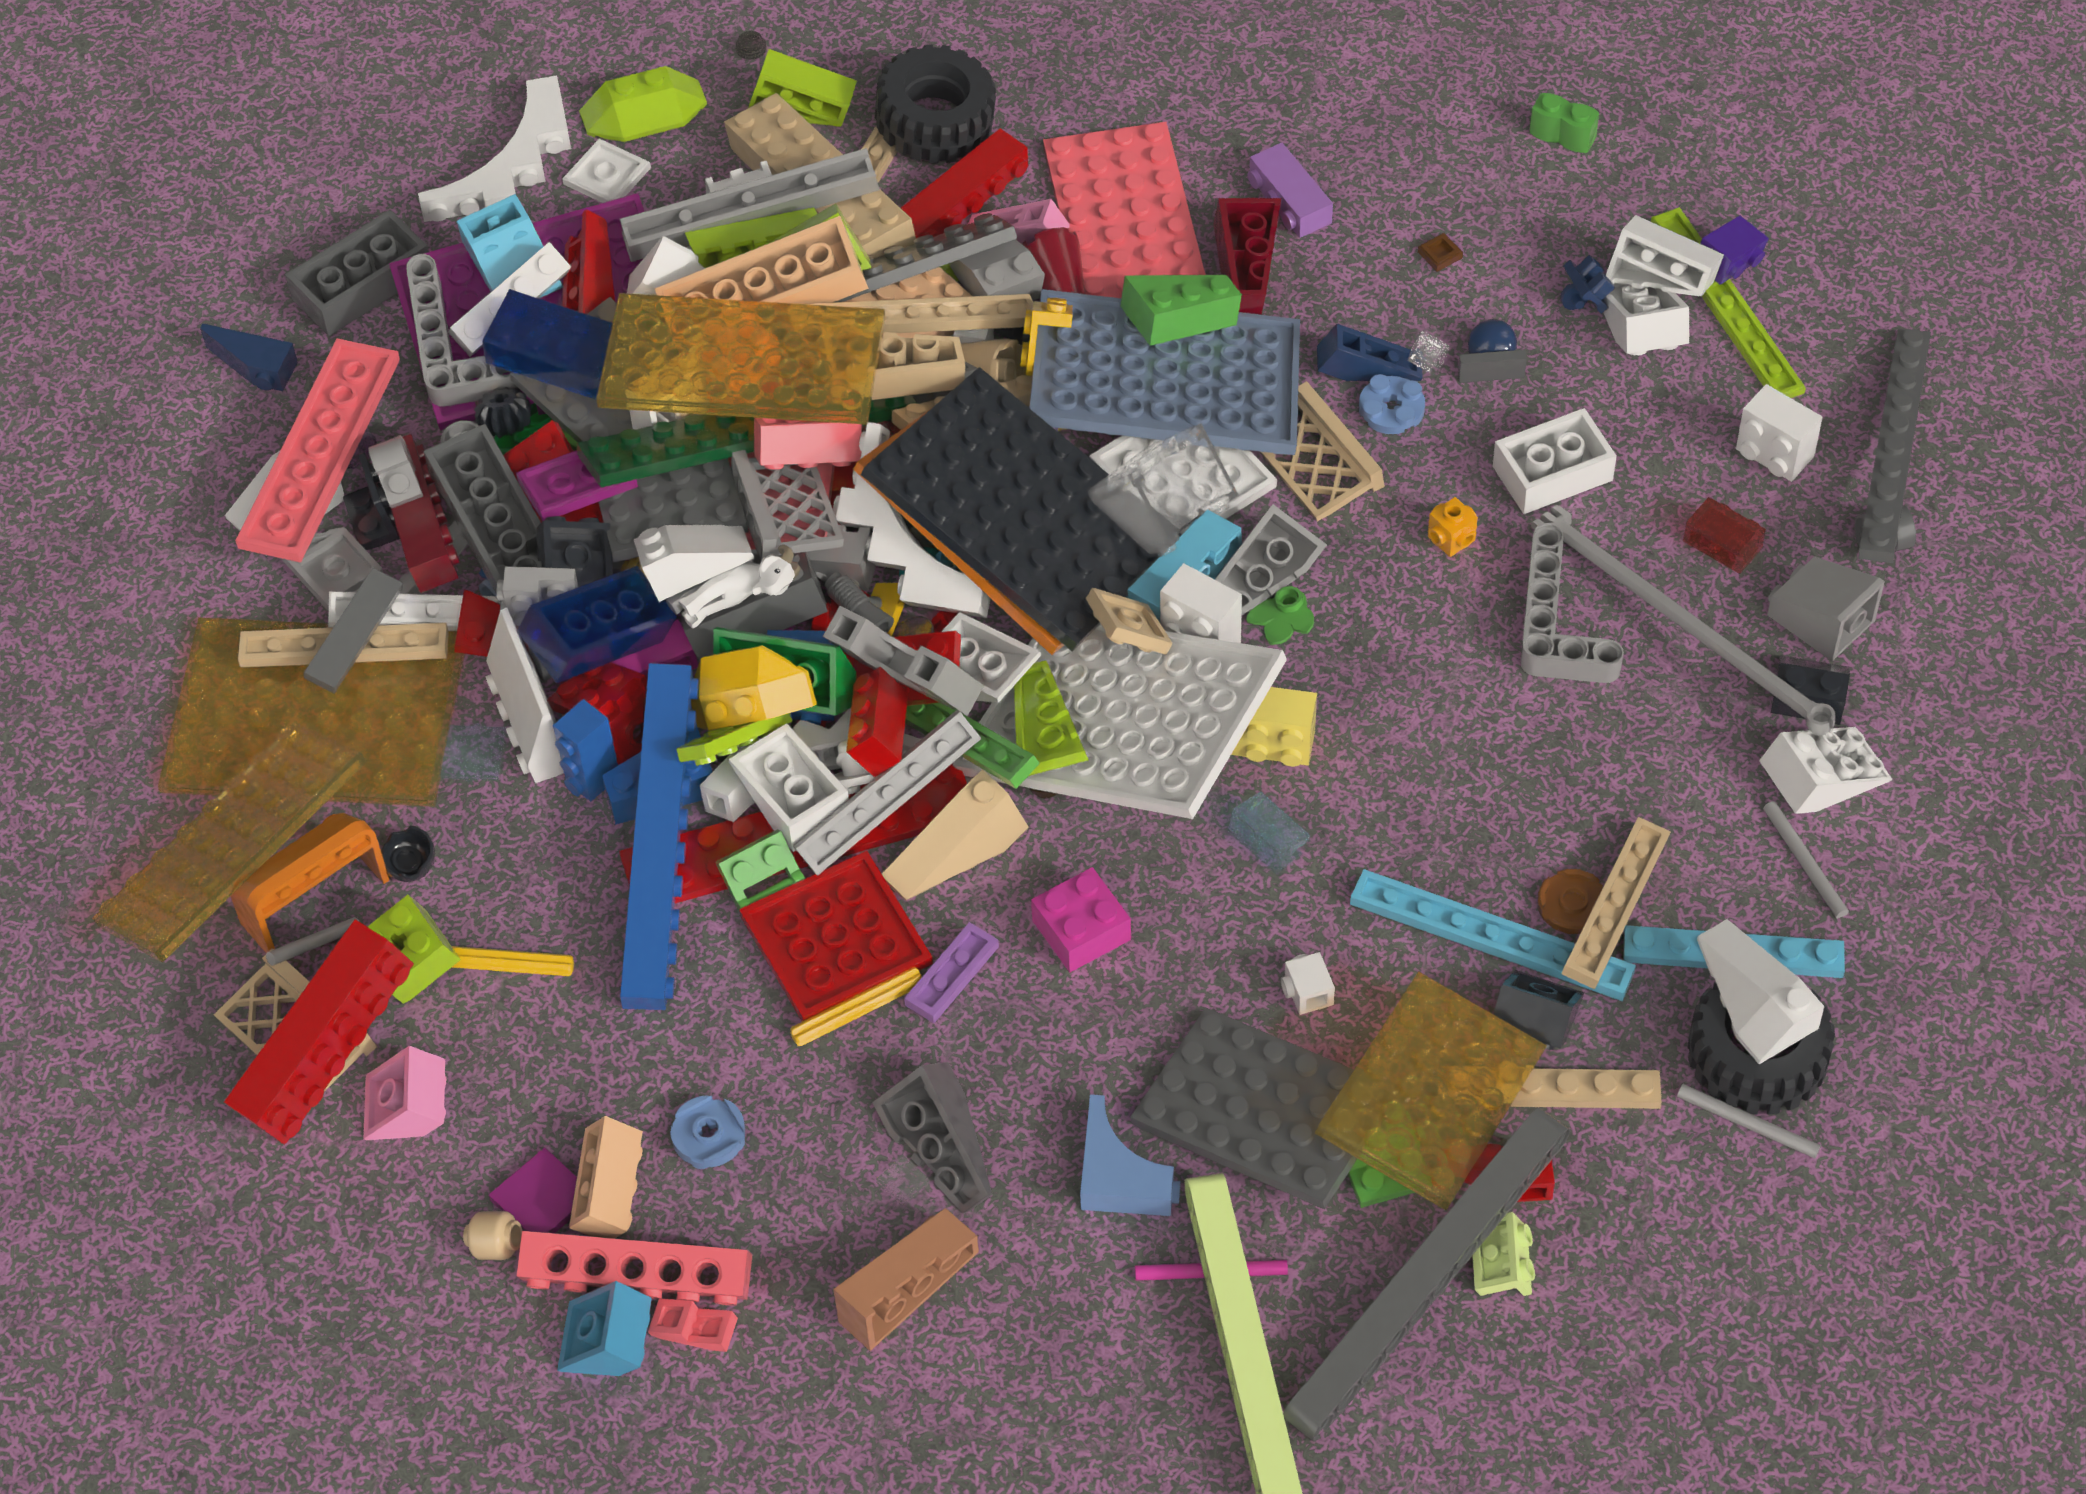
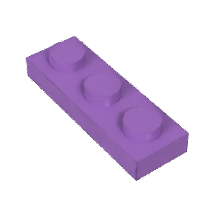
M969 922L904 998L905 1006L930 1022L935 1023L999 948L998 939Z

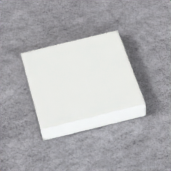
M598 139L563 177V184L604 203L625 197L651 169L649 161Z

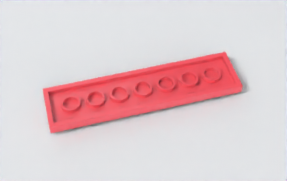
M336 339L235 540L238 549L302 562L400 361L398 351Z

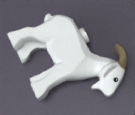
M780 545L778 547L780 554H782L780 557L774 555L766 556L760 564L750 560L666 599V602L676 615L684 608L685 611L682 612L686 623L691 628H695L706 616L740 604L751 594L781 595L788 589L792 580L799 575L800 565L792 561L794 557L792 548L787 545Z

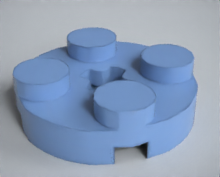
M1375 375L1371 378L1370 383L1364 387L1359 398V413L1361 417L1363 416L1364 420L1368 422V426L1373 430L1385 434H1399L1405 432V429L1413 425L1414 427L1417 426L1423 419L1425 412V397L1422 393V386L1417 381H1410L1402 377ZM1396 401L1401 406L1397 405L1394 409H1388L1385 402Z
M699 1096L684 1103L675 1114V1121L670 1131L673 1147L681 1159L692 1164L697 1169L725 1164L733 1159L745 1145V1124L742 1113L729 1100L724 1099L723 1102L721 1100H713L712 1096ZM704 1126H708L710 1129H718L712 1137L700 1136L702 1134L701 1128Z

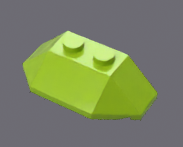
M663 66L605 81L579 110L587 135L594 138L598 136L608 140L626 142L684 127L701 109H704L707 101L698 79Z

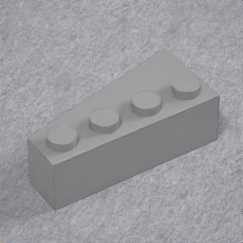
M839 525L844 538L843 547L806 552L821 586H825V582L831 575L839 572L842 576L847 575L860 589L864 591L869 590L876 568L875 564L867 560L868 555L865 552L868 537L872 535L870 527H859V531L856 533L846 532L845 525ZM752 550L754 559H752L753 562L756 564H760L761 562L757 551Z

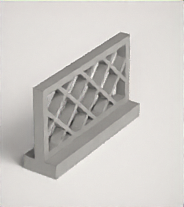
M741 450L732 452L731 470L760 562L769 555H782L778 550L780 545H787L792 548L793 553L843 547L844 538L817 467L806 468L801 473L790 468L791 465L797 464H785L782 469H769L773 473L767 477L756 472V470L767 468L764 465L761 466L756 458L748 459L746 451ZM783 475L794 480V482L788 486L777 480ZM804 484L815 490L809 495L797 489ZM770 488L782 494L775 499L764 493ZM791 497L803 503L796 508L785 502ZM812 506L823 512L817 517L807 513L806 510ZM778 510L789 515V517L782 521L772 515ZM799 519L810 524V526L803 530L793 524ZM818 529H822L831 533L832 536L819 537L814 533ZM785 533L798 538L796 541L781 542L780 540Z

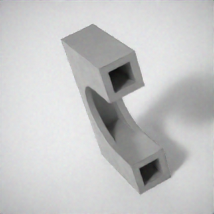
M839 606L823 635L825 639L834 645L840 646L845 653L858 662L874 670L881 666L897 682L955 711L958 710L965 716H968L984 687L982 683L949 659L923 646H920L917 651L893 638L866 618L842 606Z

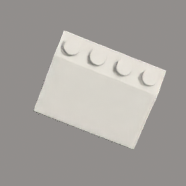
M504 608L500 610L486 660L491 674L485 677L492 694L496 695L499 693L501 700L496 702L502 720H510L511 727L506 728L513 747L520 746L522 753L516 755L524 774L530 772L535 783L564 773L559 763L561 761L559 750L555 746L556 737L553 725L556 723V719L547 702V697L535 666L509 610Z

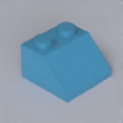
M614 1281L569 1301L557 1371L621 1376L640 1368L645 1355L644 1343L646 1330L650 1322L649 1312L652 1298L618 1281Z

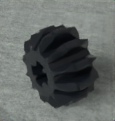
M508 387L502 390L495 389L492 393L483 394V398L475 402L476 423L478 426L485 424L492 436L497 435L498 438L504 435L512 436V433L522 432L524 427L531 423L530 417L532 415L530 410L532 409L530 401L527 399L526 394L522 393L518 388L511 390Z

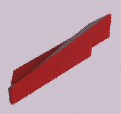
M587 209L581 215L582 230L578 237L570 235L565 244L564 259L571 266L569 272L563 276L561 327L566 330L609 297L615 301L607 221Z

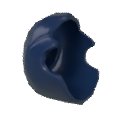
M1489 319L1481 321L1472 329L1468 339L1469 354L1513 351L1517 349V338L1514 330L1502 320Z

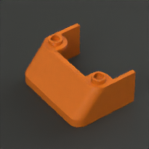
M346 813L332 814L323 823L248 873L241 874L234 880L230 890V897L239 922L265 953L269 952L272 948L275 949L265 919L357 857L363 860L383 884L389 881L374 830L365 821Z

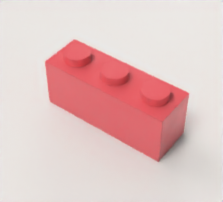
M855 412L755 416L754 456L761 466L764 465L767 469H782L785 464H797L802 468L817 467L818 463L830 462L834 466H849L851 462L861 459L859 441L862 434V421Z

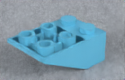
M516 194L457 220L462 243L491 292L544 247ZM561 281L556 282L539 298L563 288Z

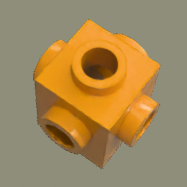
M1454 497L1445 504L1440 503L1435 506L1429 514L1428 537L1436 546L1451 557L1475 541L1478 517L1470 506L1464 505L1459 499Z

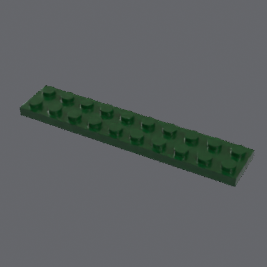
M814 386L806 391L784 393L769 401L753 400L745 405L732 408L722 407L714 412L701 415L692 414L684 419L671 422H657L653 426L636 430L627 429L619 434L592 437L588 441L577 443V455L602 488L732 457V452L745 450L746 454L754 452L755 416L855 412L862 421V426H866L868 422L879 423L892 420L893 410L901 409L917 402L909 395L831 405L828 386Z

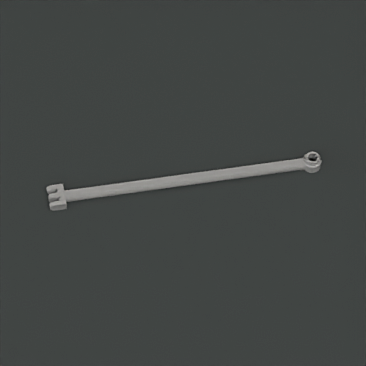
M1555 505L1550 509L1551 513L1545 512L1541 515V520L1536 519L1531 522V527L1534 530L1543 523H1552L1560 527L1563 531V541L1806 718V726L1813 734L1823 736L1833 729L1835 725V711L1831 706L1809 700L1570 526L1572 523L1571 514L1561 506Z

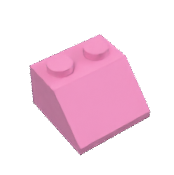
M408 1046L366 1074L363 1139L379 1140L423 1137L444 1124L446 1115L444 1094L447 1080L445 1076V1059Z

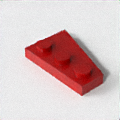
M464 589L455 641V653L488 656L500 614L499 603Z

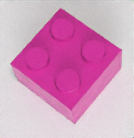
M1093 867L1031 899L1033 923L1069 973L1131 940V918Z

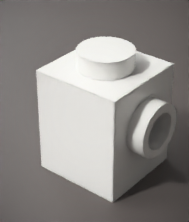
M1320 952L1311 955L1301 954L1285 962V977L1281 978L1282 990L1287 999L1293 998L1299 1015L1334 1005L1335 987Z

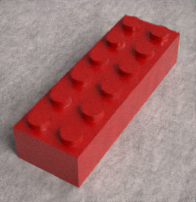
M354 919L224 1103L285 1145L290 1138L299 1132L302 1121L311 1108L321 1101L324 1090L333 1077L343 1070L345 1060L352 1050L363 1042L367 1029L372 1022L385 1011L389 998L394 991L407 980L414 963L389 940Z

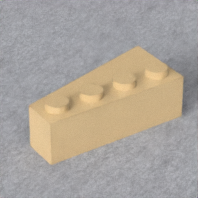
M820 328L821 357L831 405L948 391L955 389L965 380V360L959 337L915 334L914 338H904L897 336V333L884 332L883 336L863 335V330H849V334L833 333V328Z

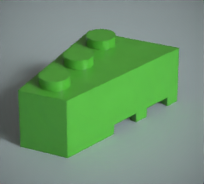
M1133 275L1124 277L1120 307L1151 346L1237 325L1242 294L1227 275Z

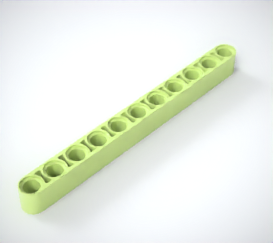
M1223 1173L1186 1178L1184 1184L1186 1201L1256 1494H1303L1226 1178Z

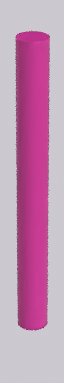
M1287 1260L1246 1261L1249 1276L1288 1275ZM1201 1263L1135 1265L1136 1281L1205 1278Z

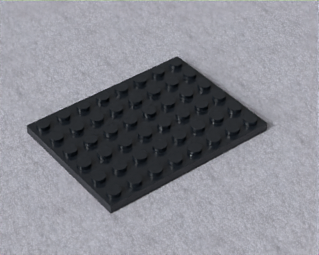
M980 367L870 461L860 474L1072 652L1101 624L1094 617L1093 610L1086 600L1091 589L1096 588L1128 598L1127 590L1182 535Z

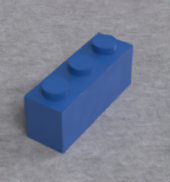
M583 699L553 725L556 737L555 746L559 750L561 758L559 763L564 770L566 779L564 781L565 786L573 795L577 797L583 795L591 802L605 790L602 775L617 767L618 761L608 718Z

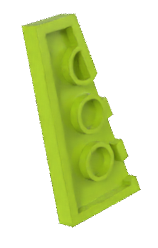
M1047 661L1034 663L1014 685L1016 745L1033 754L1040 763L1030 775L1089 760Z
M788 713L767 720L708 731L703 734V737L695 738L676 749L679 761L695 760L696 766L714 762L717 760L716 754L717 756H724L738 751L737 745L739 747L752 745L759 741L758 736L764 738L779 727L792 722L791 714Z

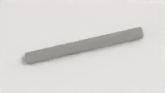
M1775 801L1767 803L1763 810L1836 919L1847 915L1849 910Z
M1682 1084L1677 1097L1814 1159L1820 1151V1144L1737 1107L1728 1105L1685 1084Z

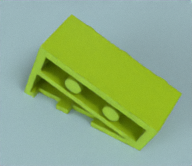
M768 49L748 108L777 93L808 123L841 127L850 106L857 81Z

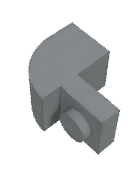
M401 435L368 448L375 472L379 476L391 508L423 497L414 472L416 471L406 442Z

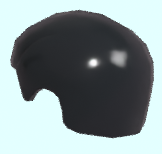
M410 825L404 831L392 832L381 849L387 874L402 882H413L425 877L435 862V847L426 831L416 826Z

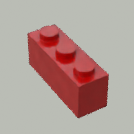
M881 666L869 674L861 675L854 683L846 752L873 777L880 775L902 760L908 691Z

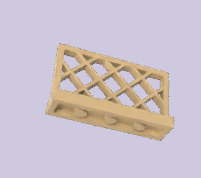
M1307 381L1298 386V410L1302 413L1301 423H1297V431L1299 432L1296 452L1293 455L1292 462L1277 461L1275 459L1276 454L1259 452L1315 520L1319 521L1369 489L1375 492L1385 487L1380 466ZM1304 432L1319 433L1321 436L1319 445L1302 443ZM1300 451L1317 453L1315 465L1297 463ZM1322 455H1337L1339 457L1338 467L1320 465ZM1295 471L1312 473L1310 485L1295 483L1293 480ZM1318 473L1336 475L1333 487L1316 485ZM1341 476L1356 477L1360 482L1351 489L1339 488ZM1314 493L1331 495L1329 503L1317 509L1312 503Z
M266 955L262 958L266 964L214 1014L226 1028L256 1055H258L265 1044H256L254 1042L255 1029L272 1027L273 1034L283 1018L280 1019L281 1003L296 1002L310 982L287 961L271 966L267 962ZM268 977L275 982L274 996L257 997V988ZM282 990L285 991L287 995H282ZM274 1004L273 1019L256 1021V1005ZM249 1006L248 1022L233 1023L227 1018L238 1007ZM366 1034L363 1042L352 1050L345 1060L343 1070L333 1077L324 1092L362 1054L368 1056L377 1048L368 1034Z

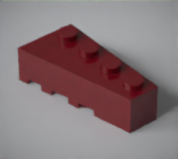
M1218 198L1213 226L1221 275H1227L1242 294L1239 308L1241 313L1262 315L1282 198Z

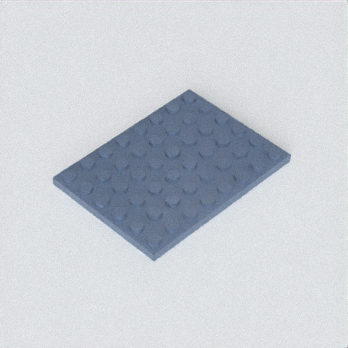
M1041 290L1040 302H1047V298H1061L1067 300L1066 305H1073L1071 328L1038 325L1029 408L1050 426L1075 431L1105 433L1108 435L1140 437L1142 439L1173 441L1176 443L1183 442L1211 447L1218 446L1295 455L1297 447L1300 319L1239 312L1237 325L1150 346L1120 307L1121 298Z

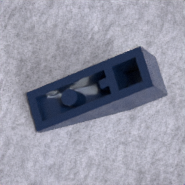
M208 324L201 325L200 330L206 348L237 373L262 390L269 391L274 389L284 391L298 363L293 343Z
M1336 324L1317 345L1318 371L1345 381H1370L1373 376L1379 374L1402 377L1410 381H1421L1423 379L1421 353L1340 324Z

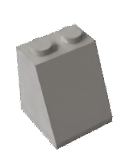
M1814 556L1805 566L1800 564L1796 567L1790 579L1783 586L1779 584L1771 591L1768 597L1770 604L1767 616L1833 661L1875 622L1885 581L1879 577Z

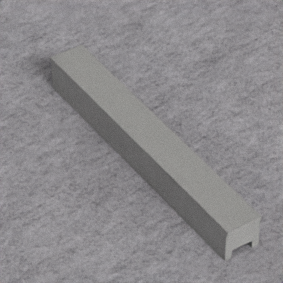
M865 148L621 218L622 235L630 261L633 262L645 258L662 236L685 247L689 245L685 232L812 207L816 209L879 191L880 189L868 150Z

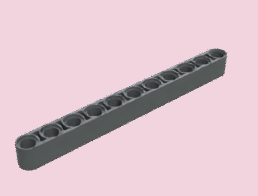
M1541 1108L1535 1109L1292 1398L1283 1413L1284 1420L1313 1442L1320 1438L1318 1436L1319 1432L1322 1429L1327 1430L1560 1151L1570 1135L1571 1130Z

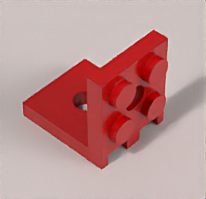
M595 656L584 663L581 670L567 682L561 684L557 691L547 699L551 709L563 715L568 713L583 699L605 715L609 720L618 765L641 752L648 680L645 674ZM640 724L641 732L636 739H633L634 728Z

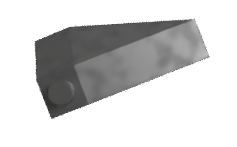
M949 1062L921 1065L872 1102L889 1136L896 1143L904 1140L914 1151L911 1159L918 1166L925 1163L935 1173V1185L963 1214L971 1211L993 1195L966 1096Z

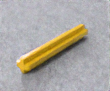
M452 946L461 959L452 968L570 976L574 968V960L571 955Z
M913 967L792 1026L790 1029L792 1039L797 1046H803L909 993L922 978V975L916 967Z

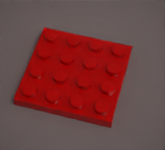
M867 850L825 869L819 875L814 874L739 909L741 919L801 1021L913 967L921 970L933 964L931 953Z

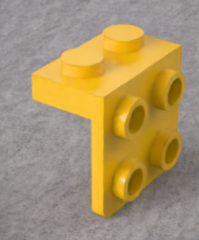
M1047 298V302L1034 301L1033 310L1026 309L1024 334L1030 335V341L1023 342L1020 367H1027V376H1033L1038 325L1071 328L1073 305H1066V299Z

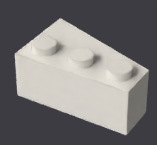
M1635 215L1622 229L1606 276L1613 284L1632 285V288L1642 289L1643 287L1659 288L1662 292L1702 296L1714 282L1724 254Z

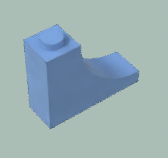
M1090 1095L1080 1191L1081 1210L1171 1216L1172 1203L1179 1204L1181 1181H1174V1166L1148 1161L1129 1150L1117 1138L1108 1122L1105 1110V1096Z

